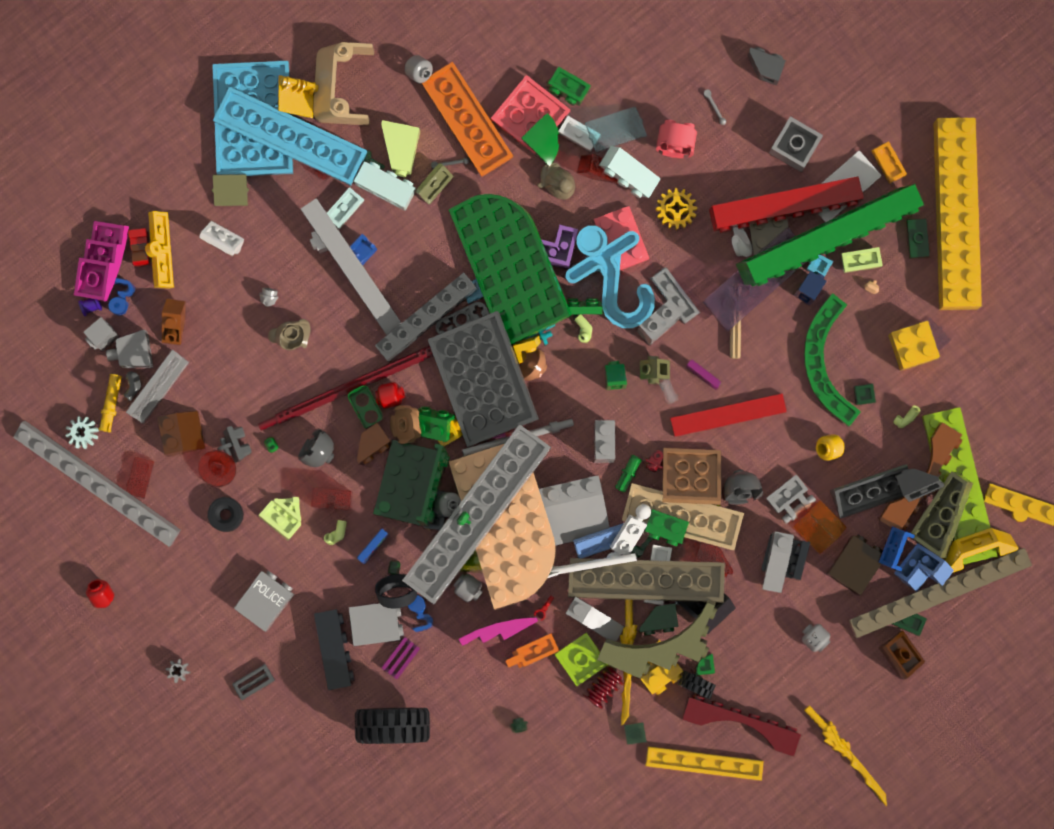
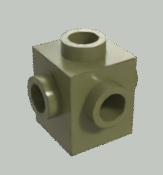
M648 356V360L640 361V380H647L648 384H659V380L670 379V360L659 359V356Z

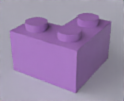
M559 225L555 243L541 240L552 266L569 270L578 229Z

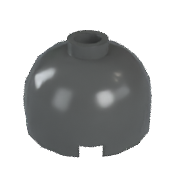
M319 428L312 433L314 437L311 440H306L298 455L300 457L298 460L309 467H320L325 462L329 464L334 457L332 453L334 450L333 440L325 431Z
M744 470L734 471L726 479L723 487L725 500H728L729 504L734 505L748 503L746 499L750 498L757 500L763 494L758 477Z

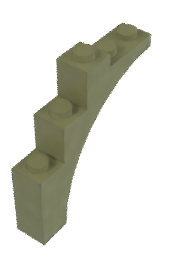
M708 599L702 612L693 623L679 634L667 640L653 644L631 645L606 639L597 660L638 678H641L642 674H647L651 665L647 663L648 661L670 670L671 666H676L680 656L677 653L699 662L701 657H706L709 647L706 646L708 641L702 639L701 636L706 637L709 630L707 622L709 619L713 620L717 609L714 608L716 602Z

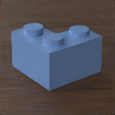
M917 543L900 565V567H903L902 571L896 570L894 574L905 585L917 592L928 577L943 586L954 570L944 559Z

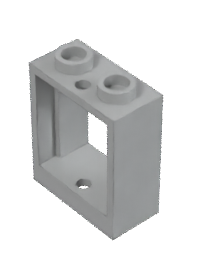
M668 300L639 325L637 332L650 346L678 322L681 314Z

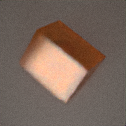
M819 500L793 528L821 554L840 537L847 526Z

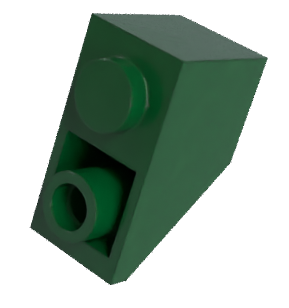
M676 605L655 606L639 627V632H644V635L655 634V630L663 629V633L675 631L674 627H679Z

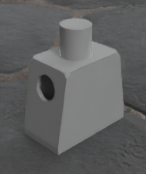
M146 330L116 339L117 348L106 350L108 361L119 360V365L122 368H153L149 336Z

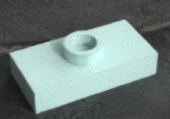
M349 187L327 214L334 225L340 229L364 202V199Z

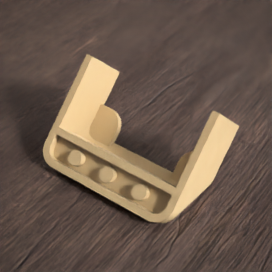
M341 42L323 47L318 51L315 83L319 88L317 92H314L313 115L318 122L370 125L368 115L349 114L348 102L342 98H335L337 62H346L352 58L353 54L374 55L373 44Z

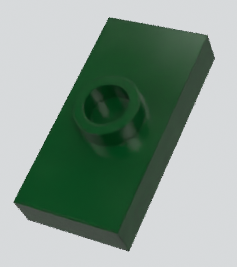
M907 220L910 259L929 257L927 220Z

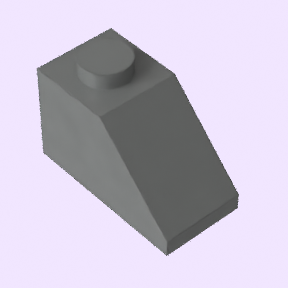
M914 468L906 469L896 476L903 496L908 502L944 487V483L939 477Z

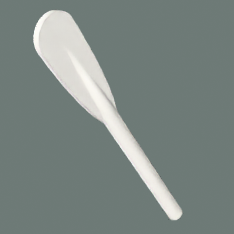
M636 554L553 566L548 578L568 572L637 561Z

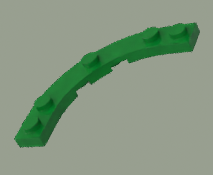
M832 293L815 315L807 332L804 346V365L809 384L818 400L833 416L847 427H850L861 411L848 402L835 389L827 376L824 362V344L828 332L847 306L845 302Z

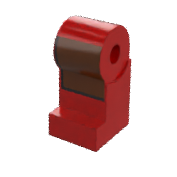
M145 228L128 230L133 265H150V257L145 251V246L149 243L148 231Z

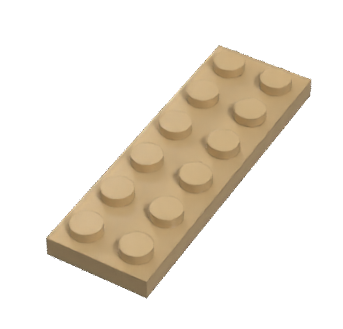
M631 484L622 521H626L629 514L636 517V508L641 504H646L650 507L651 512L653 509L688 521L689 525L684 536L685 538L735 550L744 513L712 504L662 502V491ZM649 518L643 519V521L648 524Z

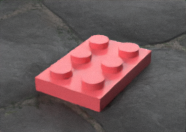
M629 206L593 220L595 226L602 228L606 232L608 244L629 231L638 233L640 237L638 244L621 254L620 270L650 259Z

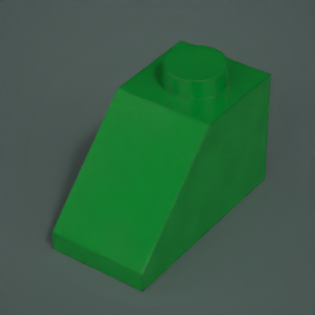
M620 361L608 362V365L604 367L606 390L625 389L627 386L625 365L620 364Z

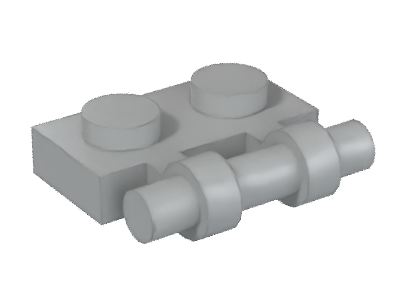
M797 475L793 476L766 498L777 514L783 509L786 511L787 514L782 517L785 524L797 519L798 514L805 509L808 510L811 504L816 501L812 494L807 498L804 497L803 493L808 488ZM798 499L800 504L792 509L789 505Z

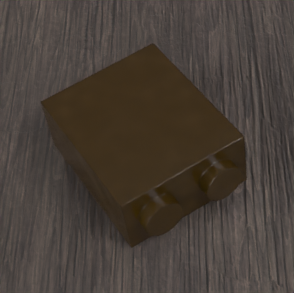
M852 535L826 575L860 596L881 565L879 560L883 550L875 545L873 547L866 544L867 540L860 535Z

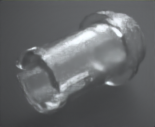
M670 379L659 383L666 398L664 401L668 405L679 400V395L675 393Z

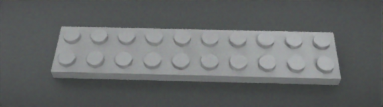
M519 424L402 581L435 604L551 447ZM463 511H467L469 514L468 520L471 523L458 525L457 519Z

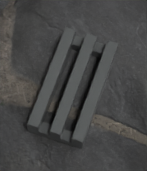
M264 664L232 685L242 701L274 682L275 678L272 676L268 666ZM262 670L266 672L239 689L238 685ZM265 677H269V680H267L266 682L257 686L244 695L242 694V691L261 681Z

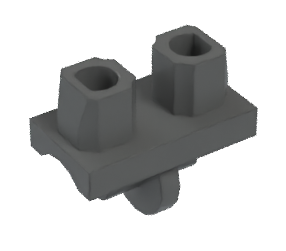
M229 426L223 431L225 437L219 439L222 446L217 448L218 452L224 451L226 457L232 454L235 463L240 462L244 457L252 453L248 443L241 446L238 443V439L245 437L242 427L233 428Z

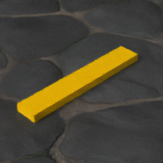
M648 746L645 766L762 781L764 761Z

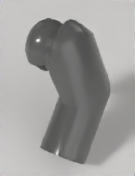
M133 371L126 374L129 388L124 393V396L130 401L141 389L140 377Z

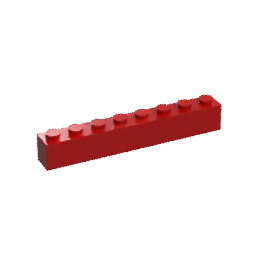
M859 176L713 205L709 209L714 232L726 233L731 231V228L746 229L750 227V224L755 223L757 226L767 224L770 220H775V222L784 221L789 216L800 218L804 216V213L811 212V215L822 213L824 209L835 211L841 209L840 206L844 205L854 207L859 205V202L864 197Z

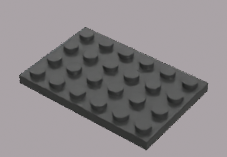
M499 311L428 339L467 447L516 429L519 424L523 426L539 420Z

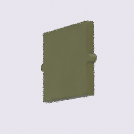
M213 174L212 192H214V206H248L247 192L249 188H247V174Z

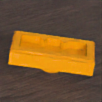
M889 141L871 151L889 184L907 175Z

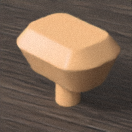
M877 281L867 282L864 285L865 290L872 294L878 293L879 286L876 285Z

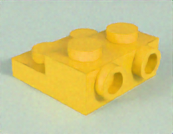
M648 661L647 663L651 664L646 675L642 674L640 680L652 695L654 693L659 695L667 689L665 687L667 683L671 681L674 684L682 677L681 673L683 670L678 664L676 666L672 665L670 670H667Z

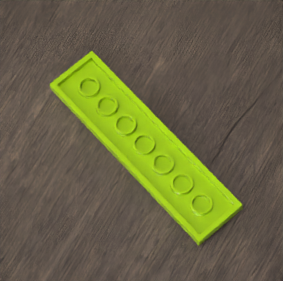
M961 408L922 416L930 451V437L940 422L945 423L962 434L960 446L952 450L950 453L952 456L951 460L946 466L943 464L939 470L942 472L939 478L943 483L951 471L958 472L973 482L953 542L989 529L990 524ZM996 548L964 558L963 564L998 557Z

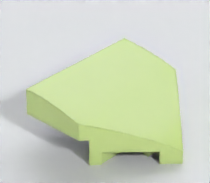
M299 497L275 498L259 514V518L288 541L301 526Z

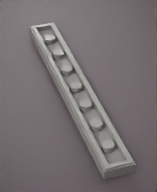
M315 198L300 210L387 336L401 324V321L324 208Z

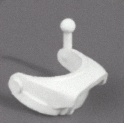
M733 228L732 245L736 255L745 257L752 255V244L744 229Z

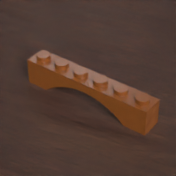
M943 422L939 423L930 437L931 457L926 473L940 477L942 473L939 470L943 464L946 466L951 460L952 456L950 453L954 448L957 449L962 442V434ZM903 496L898 500L889 502L878 519L891 528L893 526L905 530L910 523L908 520L912 513L915 515L920 508L919 501L922 497L908 502Z

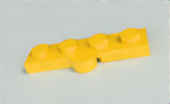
M148 212L150 243L146 244L145 251L149 257H152L154 288L170 289L174 287L168 212Z
M993 484L988 485L984 503L1012 512V518L1016 522H1023L1029 517L1054 526V505Z

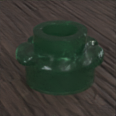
M523 718L512 720V724H510L512 733L527 731L528 721H524Z

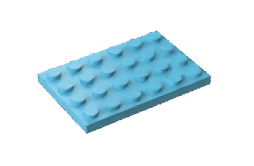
M289 61L213 64L214 117L229 87L278 109L279 75L290 77ZM215 123L217 174H247V176L293 174L292 158Z

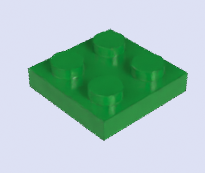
M567 298L566 302L571 314H602V303L598 301V298H586V301H578V298Z

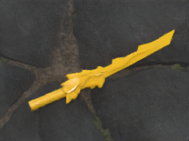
M626 599L625 627L623 628V635H620V639L623 644L633 645L638 625H633V600ZM624 671V690L621 693L623 703L621 725L629 717L631 674Z
M810 705L807 706L804 711L822 728V734L826 738L824 742L830 745L833 750L840 752L842 757H847L850 765L862 775L865 784L873 789L883 804L887 806L885 792L850 751V743L845 742L843 738H839L837 735L838 731L832 721H828V724L825 723Z

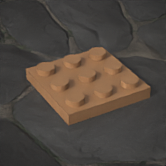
M663 448L662 502L720 505L721 450Z

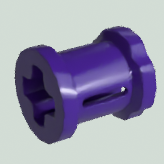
M90 298L78 301L84 317L93 311L103 310L100 300Z

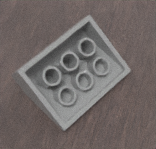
M599 475L539 489L555 539V545L573 542L575 539L610 528Z

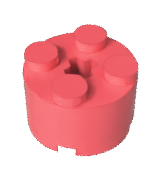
M665 120V123L659 127L656 151L659 152L660 149L663 151L662 155L671 158H683L684 155L688 154V158L692 157L697 131L694 129L695 125L691 123L679 124L674 120Z

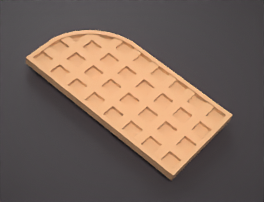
M504 444L449 461L461 501ZM534 472L476 548L494 609L529 598L544 584L553 567L556 550L555 539Z

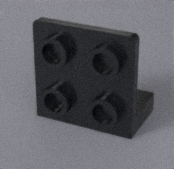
M772 534L769 536L761 571L764 572L766 570ZM793 539L786 578L797 581L801 580L810 542Z

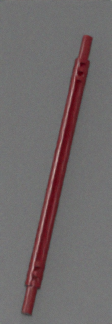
M429 345L276 413L274 417L258 423L260 430H264L277 423L280 425L343 397L360 386L370 385L434 356Z

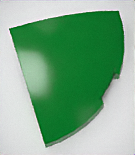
M547 113L521 139L548 166L553 163L559 150V132L555 121Z

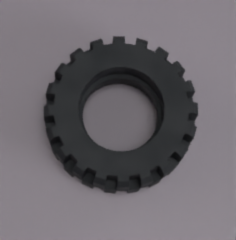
M427 708L357 709L355 712V740L357 743L428 742L430 738V712Z

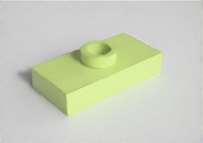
M879 247L841 254L844 273L883 266Z

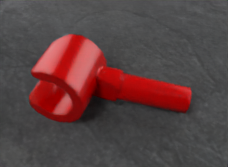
M550 595L542 608L537 609L534 613V617L539 611L544 614L540 621L546 617V610L554 599L552 595Z

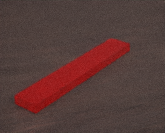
M782 393L670 418L674 437L778 415L786 413L787 410Z

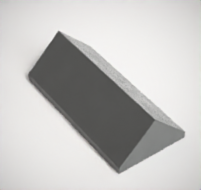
M907 464L830 490L839 518L841 519L903 497L896 476L908 469Z

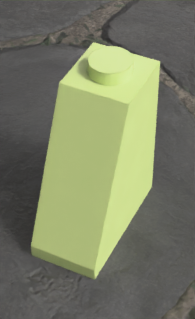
M382 120L381 125L392 172H395L400 177L411 176L420 128Z

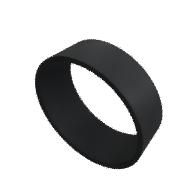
M407 574L390 575L377 582L375 593L383 607L397 609L408 606L415 601L417 591L402 581ZM397 587H406L412 590L400 597L382 596L386 591Z

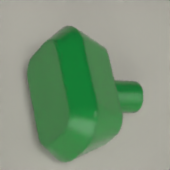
M273 437L265 439L264 445L268 452H275L278 449L275 439Z
M463 511L457 519L458 525L471 523L468 520L469 514L467 511Z

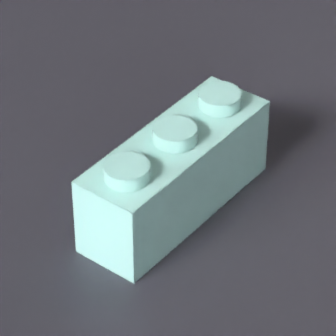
M610 146L599 166L605 169L603 172L606 175L618 179V184L625 188H630L632 190L631 193L638 198H641V196L649 198L660 181L657 175L620 147Z
M364 161L354 180L356 186L404 211L415 194V187H413L414 184L406 179L403 181L396 178L397 175L389 170L384 172L380 170L379 165L371 161L370 163Z

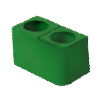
M360 386L348 394V399L365 429L384 420L382 412L367 386ZM364 393L369 397V402L366 406L360 407L356 404L355 399L358 394ZM374 410L377 412L378 419L375 423L366 422L364 416L367 411Z

